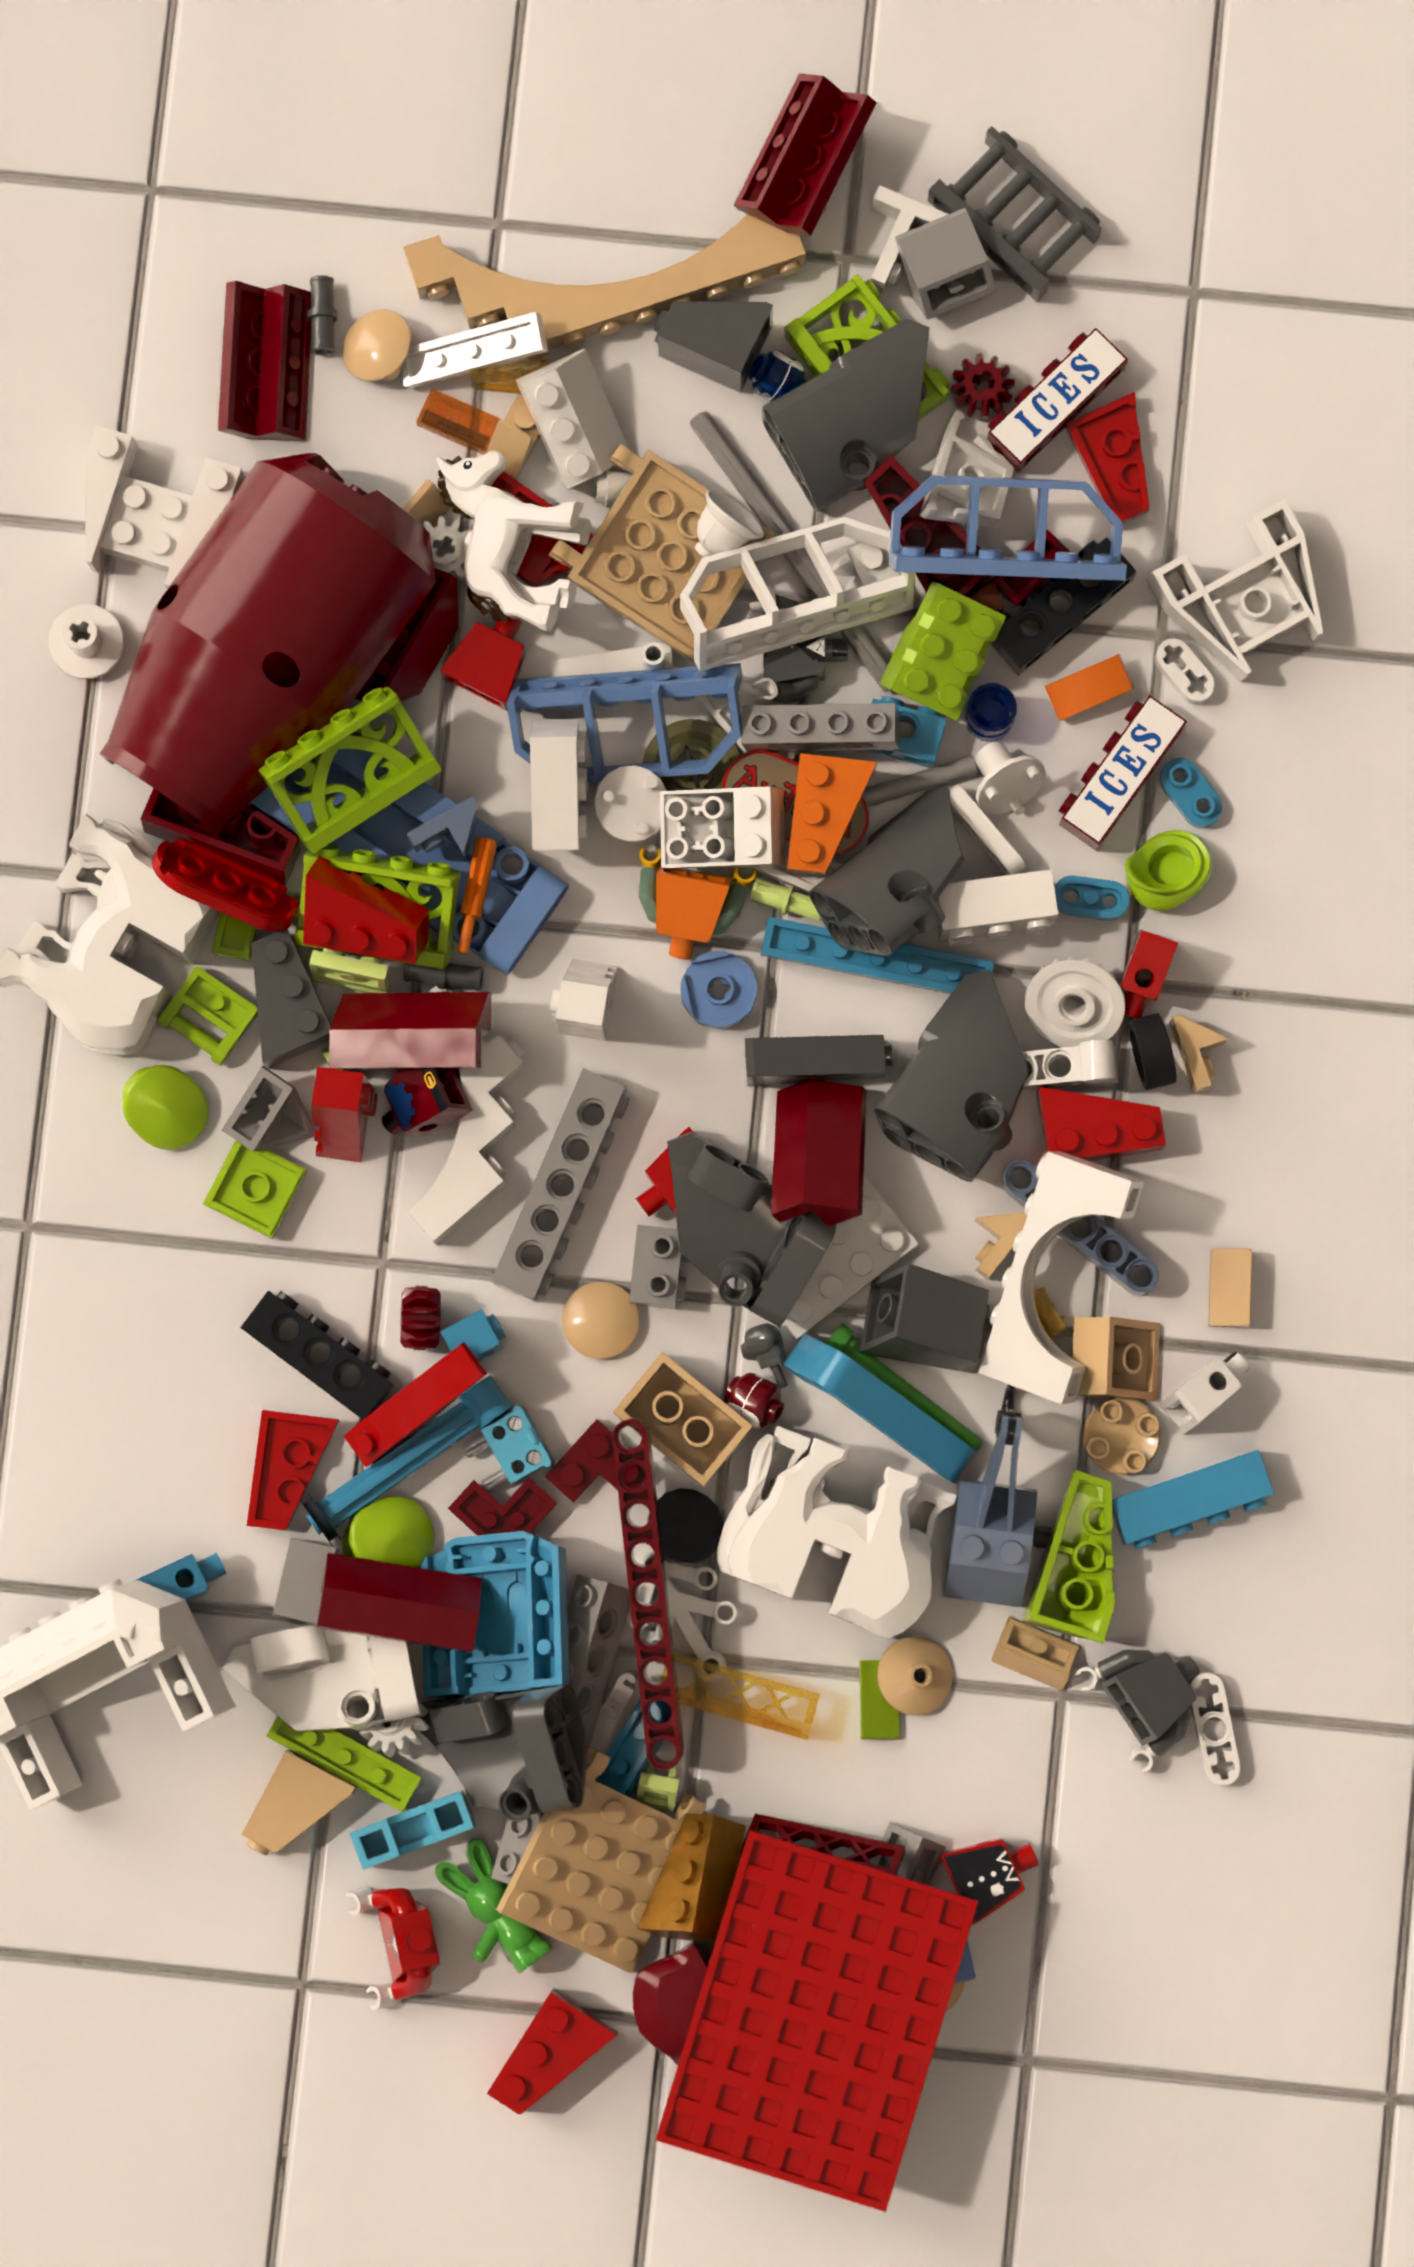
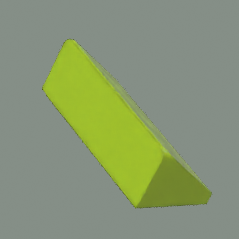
M859 1660L860 1739L900 1738L899 1711L886 1702L879 1690L877 1669L880 1660Z

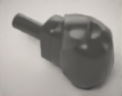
M764 1323L746 1331L745 1342L741 1345L743 1358L759 1362L761 1369L770 1367L780 1389L788 1386L780 1367V1363L784 1362L787 1358L784 1353V1343L779 1329L770 1323Z

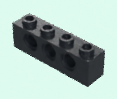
M1107 537L1099 544L1093 540L1078 553V557L1080 560H1093L1094 554H1110L1111 541ZM1121 554L1120 561L1127 565L1126 581L1099 580L1098 585L1090 588L1083 586L1079 579L1049 578L1048 580L1051 584L1041 592L1036 589L1020 604L1022 608L1012 617L1008 613L1004 614L1007 617L996 640L991 643L992 647L1018 676L1021 675L1133 581L1136 570ZM1062 596L1069 601L1070 608L1064 612H1058L1051 607L1050 600L1053 597ZM1032 620L1040 625L1041 632L1036 636H1028L1022 631L1020 625L1025 621Z
M267 1291L240 1328L362 1420L375 1411L395 1386L387 1380L392 1373L375 1360L370 1365H367L359 1359L357 1355L361 1350L343 1336L339 1342H336L326 1334L330 1327L312 1313L306 1319L296 1312L295 1309L299 1303L283 1291H280L277 1296ZM287 1320H294L299 1325V1333L291 1341H284L279 1335L281 1324ZM318 1343H325L330 1348V1356L322 1364H315L310 1359L311 1348ZM349 1366H356L361 1372V1380L354 1387H345L341 1382V1373Z

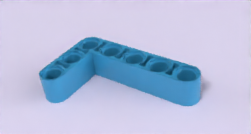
M803 1334L783 1363V1366L794 1375L837 1399L952 1483L956 1482L976 1453L972 1447L847 1355L808 1334Z

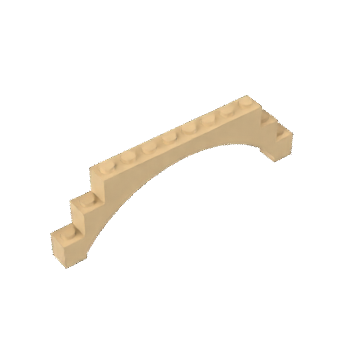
M826 204V206H825L823 212H826V211H827V204ZM748 214L713 244L684 261L649 275L620 282L595 285H555L528 281L499 273L470 261L442 244L439 235L403 247L419 298L428 297L429 300H436L448 295L450 289L456 288L470 329L500 322V319L503 318L508 320L534 312L541 314L548 352L528 357L529 360L542 358L550 353V349L562 345L565 348L576 347L584 343L586 337L598 333L601 336L612 335L620 331L622 325L636 321V324L651 322L658 317V313H661L663 310H670L673 301H698L704 298H708L709 301L717 300L727 296L731 289L743 286L744 289L754 288L763 284L765 278L779 274L780 277L793 275L801 270L800 266L806 264V252L799 234L785 232Z

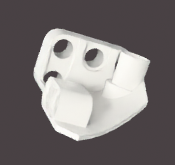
M308 1625L260 1635L252 1638L249 1644L234 1646L222 1668L295 1731L347 1728L365 1730L374 1724L420 1715L409 1643L316 1628V1625ZM356 1701H364L369 1704V1711L362 1718H353L348 1714L350 1706Z

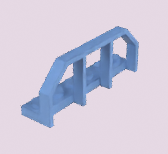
M931 475L892 511L889 566L895 572L1126 581L1127 565L1120 561L1123 522L1086 481ZM938 484L970 485L966 555H963L964 549L947 547L941 548L940 554H925V547L902 546V553H899L901 518ZM980 486L1038 488L1034 551H1017V557H1002V550L979 549V556H976ZM1049 489L1082 490L1112 524L1110 554H1094L1093 560H1078V553L1055 552V559L1045 558Z
M741 663L725 664L701 672L695 666L515 680L506 703L514 752L530 763V744L524 740L519 709L527 712H536L545 707L561 706L563 709H575L583 705L593 767H584L587 768V782L602 781L606 774L615 769L633 765L649 769L657 777L708 774L741 737V709L738 695L743 678ZM711 695L714 698L728 697L732 724L730 732L706 759L672 761L662 698L687 701L695 696ZM634 700L640 704L652 703L660 762L604 766L594 703H598L600 706H613L621 701Z

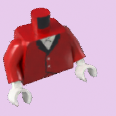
M365 1886L347 1893L346 1897H354L358 1905L355 1908L349 1909L350 1914L357 1915L373 1908L377 1909L393 1980L392 1984L376 1985L367 1988L366 1993L376 1992L378 1996L377 2004L370 2006V2009L376 2010L392 2007L395 2005L396 2000L400 2001L425 1992L431 1985L432 1972L440 1964L428 1908L414 1899L412 1893L405 1888L377 1889L372 1891L369 1887Z

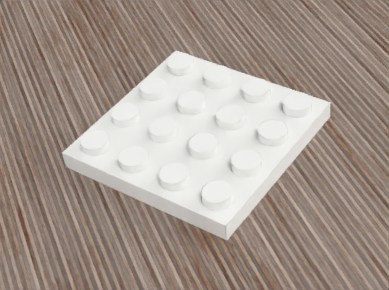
M773 1163L761 1171L768 1178V1183L772 1184ZM865 1175L863 1178L862 1215L837 1224L835 1235L826 1253L784 1321V1324L797 1340L919 1245Z

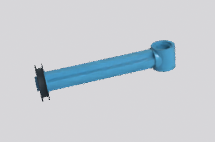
M488 1376L475 1384L459 1397L461 1402L324 1499L315 1502L311 1497L302 1503L309 1513L306 1517L319 1535L323 1533L331 1544V1540L337 1536L340 1538L335 1531L337 1530L336 1527L476 1428L480 1427L483 1429L509 1412L513 1406L492 1376Z

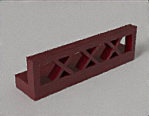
M760 1814L754 1815L748 1832L749 1830L759 1832L760 1829L774 1831L779 1835L778 1839L791 1843L804 1838L814 1840L817 1846L810 1849L833 1856L832 1850L840 1847L851 1848L855 1854L842 1859L894 1875H898L905 1857V1846ZM747 1832V1834H746V1836H745V1839H744V1841H743L742 1850H741V1855H742L743 1848H744V1845H745V1842H746V1839H747L748 1832ZM878 1855L892 1857L889 1868L873 1865L869 1859Z

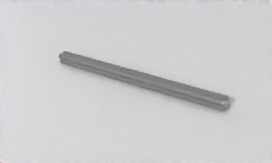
M706 411L697 414L690 421L691 428L760 523L775 533L774 537L794 532V529L710 414ZM805 547L783 553L816 599L830 596ZM863 624L840 630V633L847 639L848 644L884 692L892 691L879 684L889 660Z

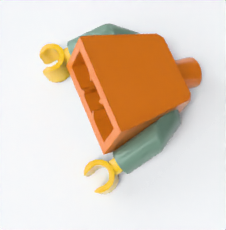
M643 847L639 852L641 865L643 866V869L640 871L639 899L648 920L656 924V933L672 936L669 955L678 959H691L694 941L709 943L712 935L723 934L740 916L748 894L747 888L752 886L757 871L754 868L749 879H742L738 875L740 868H734L732 878L683 868H661V849L658 847V856L655 860L648 861L645 859L646 850Z

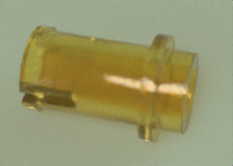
M1044 1287L1034 1291L1038 1316L1046 1333L1052 1338L1067 1329V1325L1064 1322L1067 1318L1065 1315L1060 1316Z

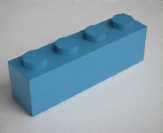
M1258 1449L1112 1499V1514L1123 1545L1133 1543L1136 1550L1156 1543L1155 1535L1169 1530L1171 1537L1194 1530L1191 1522L1206 1517L1209 1525L1229 1518L1228 1510L1243 1505L1245 1512L1267 1505L1265 1497L1274 1494Z

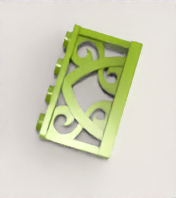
M857 274L800 318H795L787 324L784 337L816 377L829 370V366L833 363L828 357L829 352L833 350L839 352L836 343L841 342L845 354L852 350L850 342L865 343L902 321L894 310L890 309L887 311L880 303L881 295L876 286L869 279L864 282L859 274ZM848 301L860 302L866 309V316L862 319H857L854 317L852 309L848 317L849 326L842 327L839 319L841 306ZM831 313L834 328L812 335L808 333L807 329ZM875 321L883 331L871 328ZM926 361L923 377L926 396L920 401L918 421L948 401L949 396L947 388L950 387L947 378L938 368L932 370Z
M389 687L383 689L376 688L368 692L363 697V702L351 710L344 709L337 712L331 717L330 723L320 730H311L303 734L298 739V744L286 752L279 751L272 754L266 759L265 765L258 770L296 830L301 842L312 854H315L442 771L402 705L398 695ZM383 713H389L395 719L394 731L386 742L381 741L386 733L385 723L383 722L379 729H372L370 725L372 720ZM359 729L360 734H353ZM404 732L416 751V754L410 758H407L403 753L394 748ZM338 749H359L374 753L365 767V787L358 792L342 783L326 785L329 768ZM316 757L315 763H313V762L310 761V760H312L313 758ZM384 757L386 758V760H384L379 766L381 768L386 767L388 769V772L382 775L381 777L376 778L374 776V770L377 764ZM302 768L304 776L294 781L300 786H310V791L301 794L287 791L284 783L285 777L296 769ZM330 793H344L345 800L336 806H333L334 796L325 798V795ZM310 801L314 820L306 825L293 804Z
M328 844L315 854H312L309 850L304 854L299 922L294 944L325 949L303 944L306 874L320 855L330 860L329 865L348 874H351L353 871L364 873L361 875L363 876L362 881L370 885L380 883L385 888L420 905L427 903L432 895H422L419 888L420 885L426 883L438 887L442 894L441 904L437 908L429 910V919L441 916L438 942L431 941L428 928V943L414 965L444 969L453 960L454 945L452 944L461 871L451 870L449 864L442 862H430L428 866L415 864L412 858L406 856H392L390 859L376 857V853L370 850L359 849L354 850L353 853L339 851V847L334 844ZM400 879L408 880L410 882L406 886Z

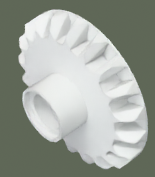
M1070 956L1067 960L1063 961L1055 959L1052 964L1046 967L1042 966L1039 972L1032 976L1025 994V1010L1031 1025L1044 1039L1060 1047L1079 1046V1043L1086 1041L1108 1040L1111 1038L1123 1021L1126 999L1123 996L1121 985L1115 980L1114 973L1109 974L1104 970L1102 963L1095 965L1090 963L1088 958L1074 960ZM1069 996H1079L1083 1001H1073Z

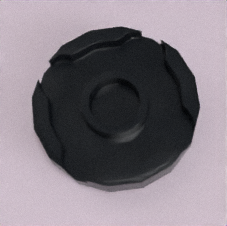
M679 1488L665 1493L658 1499L664 1560L688 1567L706 1561L717 1550L723 1530V1518L718 1506L707 1495L694 1489ZM649 1512V1515H648V1517H647V1523H648L649 1520H650V1512Z

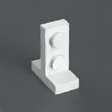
M879 185L873 198L872 210L896 220L871 277V282L876 286L879 293L884 294L888 284L895 286L903 268V264L898 263L901 256L895 236L948 214Z

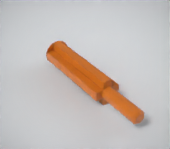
M475 838L476 842L460 911L461 915L464 916L457 951L462 954L469 952L476 918L481 919L498 844L497 841L490 838Z

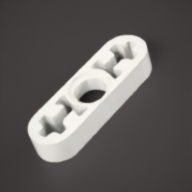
M958 784L950 789L951 812L1005 875L1024 873L1028 867L1022 857L966 791Z
M1200 1673L1189 1685L1195 1694L1196 1688L1201 1687V1680L1207 1679L1209 1685H1216L1217 1692L1211 1694L1212 1706L1220 1703L1222 1712L1209 1711L1200 1716L1198 1708H1207L1204 1696L1196 1695V1700L1191 1704L1204 1773L1214 1784L1229 1785L1239 1777L1241 1765L1224 1684L1215 1674ZM1212 1717L1221 1719L1225 1725L1223 1737L1215 1741L1209 1740L1203 1732L1204 1723ZM1229 1742L1230 1750H1222V1755L1225 1762H1232L1233 1769L1227 1771V1778L1221 1779L1219 1773L1212 1772V1766L1218 1762L1216 1752L1207 1754L1206 1746L1218 1747Z

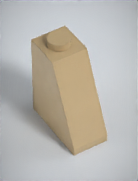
M286 1750L241 1835L249 1839L246 1844L248 1847L267 1856L270 1850L278 1853L352 1796L357 1787L295 1752Z

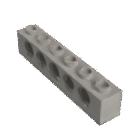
M582 1069L491 1280L493 1284L535 1302L539 1294L546 1296L554 1278L553 1274L548 1273L555 1258L561 1261L569 1243V1239L564 1237L569 1223L576 1225L585 1204L579 1202L584 1188L591 1190L597 1179L600 1169L594 1165L599 1153L607 1154L615 1136V1133L609 1131L615 1117L622 1119L629 1104L630 1098L624 1096L627 1091L625 1085L587 1069ZM591 1106L599 1107L604 1112V1119L595 1126L586 1124L582 1119L584 1111ZM577 1141L584 1142L589 1147L587 1157L581 1161H574L567 1155L568 1147ZM559 1177H568L574 1182V1188L567 1196H557L552 1191L553 1182ZM552 1212L558 1216L559 1222L553 1231L543 1232L537 1227V1219L542 1213ZM530 1247H536L543 1252L541 1264L533 1268L525 1266L521 1259L523 1252Z

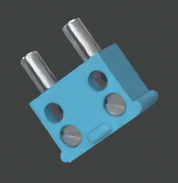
M519 1405L513 1407V1412L481 1429L483 1433L481 1437L463 1446V1452H466L487 1440L486 1443L465 1455L471 1458L490 1447L502 1467L498 1472L482 1480V1486H485L500 1476L506 1475L485 1487L484 1489L487 1492L507 1481L510 1484H515L543 1467L554 1466V1459L526 1408ZM499 1427H503L506 1432L502 1439H499L496 1435V1430ZM519 1460L524 1463V1470L521 1473L515 1470V1464Z

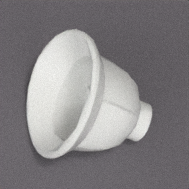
M708 490L706 492L707 505L698 520L696 532L699 542L695 546L696 551L702 557L742 547L750 540L764 537V531L760 523L741 503L721 491Z

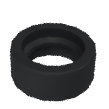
M1156 1013L1129 1020L1128 1029L1132 1051L1145 1090L1176 1083L1177 1075L1173 1052L1160 1014Z

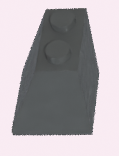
M673 301L669 312L665 310L661 312L654 331L657 332L655 342L658 343L659 356L741 393L773 326V305L767 302Z
M910 1263L886 1273L871 1282L860 1353L960 1371L977 1364L984 1349V1343L981 1339L984 1323L987 1321L990 1310L987 1304L989 1290Z

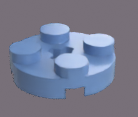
M711 951L698 956L687 968L681 981V999L686 1011L698 1024L710 1028L723 1029L737 1025L752 1012L757 998V980L752 968L741 958L727 951ZM721 980L722 985H729L730 991L725 993V999L717 1000L715 995H709L708 989L713 988V981Z

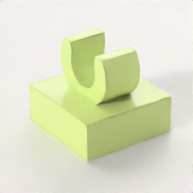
M650 1763L646 1773L641 1772L636 1800L652 1808L674 1812L680 1780L675 1778L676 1768L669 1769L668 1776L665 1777L655 1775V1767Z

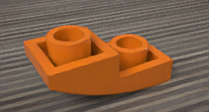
M1117 654L1045 686V689L1059 721L1131 691L1134 689V686L1120 654Z

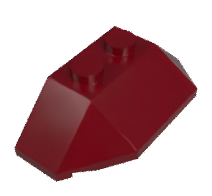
M434 568L436 576L435 585L355 698L356 700L363 702L362 699L368 692L376 688L383 689L385 687L393 690L401 702L421 694L458 630L457 578L454 575Z

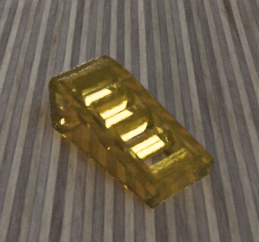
M540 358L471 370L472 388L474 390L521 394L516 379L549 365L550 360L549 358Z

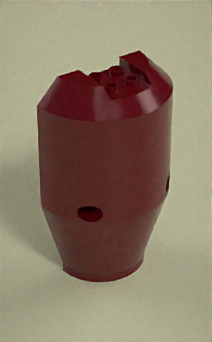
M311 452L266 459L255 463L152 610L108 742L99 753L112 765L114 763L118 764L153 787L218 835L230 819L268 787L258 771L265 765L268 757L279 751L286 752L298 744L297 741L303 734L311 730H320L330 723L333 715L349 708L436 583L430 533L411 515L378 490L367 494L354 484L350 487L345 485L343 478L321 455Z

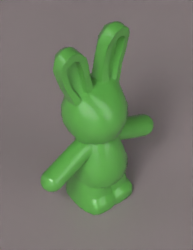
M472 1839L467 1843L466 1856L478 1880L477 1883H473L459 1868L449 1862L439 1863L435 1868V1875L441 1884L466 1901L468 1909L474 1918L489 1924L473 1951L474 1960L477 1962L486 1961L497 1941H499L517 1972L521 1973L552 1950V1945L535 1929L511 1919L496 1910L507 1888V1884L491 1879L494 1867L488 1849L480 1839Z

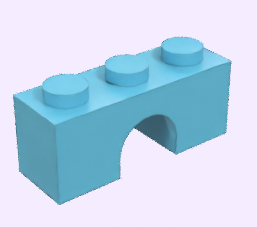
M463 1790L352 1831L350 1836L364 1870L476 1827V1823Z

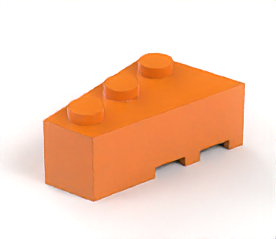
M800 753L787 864L788 871L827 875L864 792L875 772L877 762Z

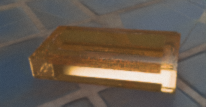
M431 389L416 424L421 428L484 455L487 452L495 427L501 419L435 389Z

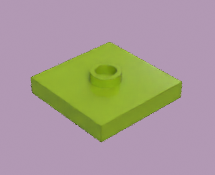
M235 1140L203 1205L273 1239L307 1170L265 1148L253 1152Z

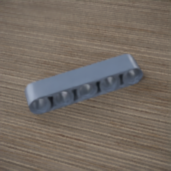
M1017 1160L1007 1166L1002 1176V1186L1009 1196L1025 1208L1029 1196L1035 1192L1039 1179L1036 1178L1037 1167L1028 1161ZM1017 1169L1026 1171L1031 1179L1030 1185L1024 1189L1015 1188L1010 1183V1173ZM1096 1215L1082 1218L1090 1225V1234L1085 1238L1074 1236L1070 1231V1224L1057 1234L1133 1295L1142 1296L1149 1293L1156 1287L1159 1281L1157 1266ZM1109 1242L1118 1246L1120 1258L1117 1262L1110 1263L1103 1260L1100 1255L1102 1244ZM1143 1267L1149 1272L1151 1278L1148 1286L1138 1287L1132 1283L1130 1272L1133 1268Z

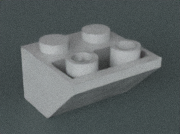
M965 208L895 236L912 297L927 320L997 291L989 260Z

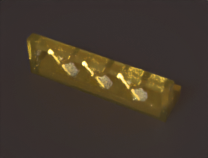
M674 1653L675 1662L691 1666L698 1681L686 1688L678 1687L680 1704L802 1739H808L820 1694ZM664 1667L661 1682L667 1677L666 1667ZM697 1668L711 1671L712 1673L702 1678ZM717 1674L728 1676L736 1690L723 1699L713 1697L705 1684V1681ZM735 1679L746 1681L750 1684L740 1689ZM701 1684L706 1694L695 1692L691 1689ZM756 1684L766 1687L774 1701L760 1710L750 1707L742 1692ZM772 1689L788 1694L777 1699ZM739 1695L744 1705L730 1702L728 1700ZM794 1695L809 1699L810 1702L804 1722L788 1718L780 1703ZM777 1706L782 1716L766 1711Z

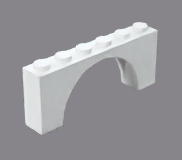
M1047 1151L1046 1156L1040 1160L1036 1170V1178L1039 1180L1035 1192L1029 1196L1025 1205L1024 1213L1027 1215L1024 1228L1018 1232L1014 1240L1013 1251L1016 1253L1012 1266L1006 1270L1002 1279L1001 1287L1004 1289L1000 1304L995 1306L990 1317V1325L993 1327L989 1340L984 1342L983 1353L979 1359L981 1365L978 1373L1056 1403L1068 1404L1076 1401L1086 1365L1077 1362L1060 1350L1042 1326L1034 1298V1281L1039 1260L1050 1241L1062 1229L1079 1219L1092 1215H1106L1119 1219L1133 1218L1145 1181L1062 1151Z

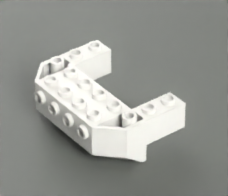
M118 1579L99 1589L101 1595L93 1599L88 1595L69 1604V1612L61 1615L58 1611L39 1620L40 1627L31 1631L28 1627L8 1637L10 1643L0 1648V1748L29 1810L52 1802L83 1786L50 1714L148 1663L151 1664L183 1732L206 1723L236 1707L185 1599L139 1580L123 1585L121 1580Z

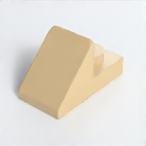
M517 395L504 421H498L486 452L488 453L493 450L501 452L507 459L504 472L516 480L540 438V434L522 396Z
M1182 1015L1174 1016L1169 1021L1193 1094L1206 1091L1212 1086L1210 1079L1215 1078V1073L1209 1057L1202 1058L1201 1052L1225 1044L1228 1038Z
M1024 1212L976 1218L975 1222L998 1239L996 1244L989 1240L975 1257L980 1262L975 1271L988 1280L1013 1248L1018 1232L1024 1228L1027 1218Z

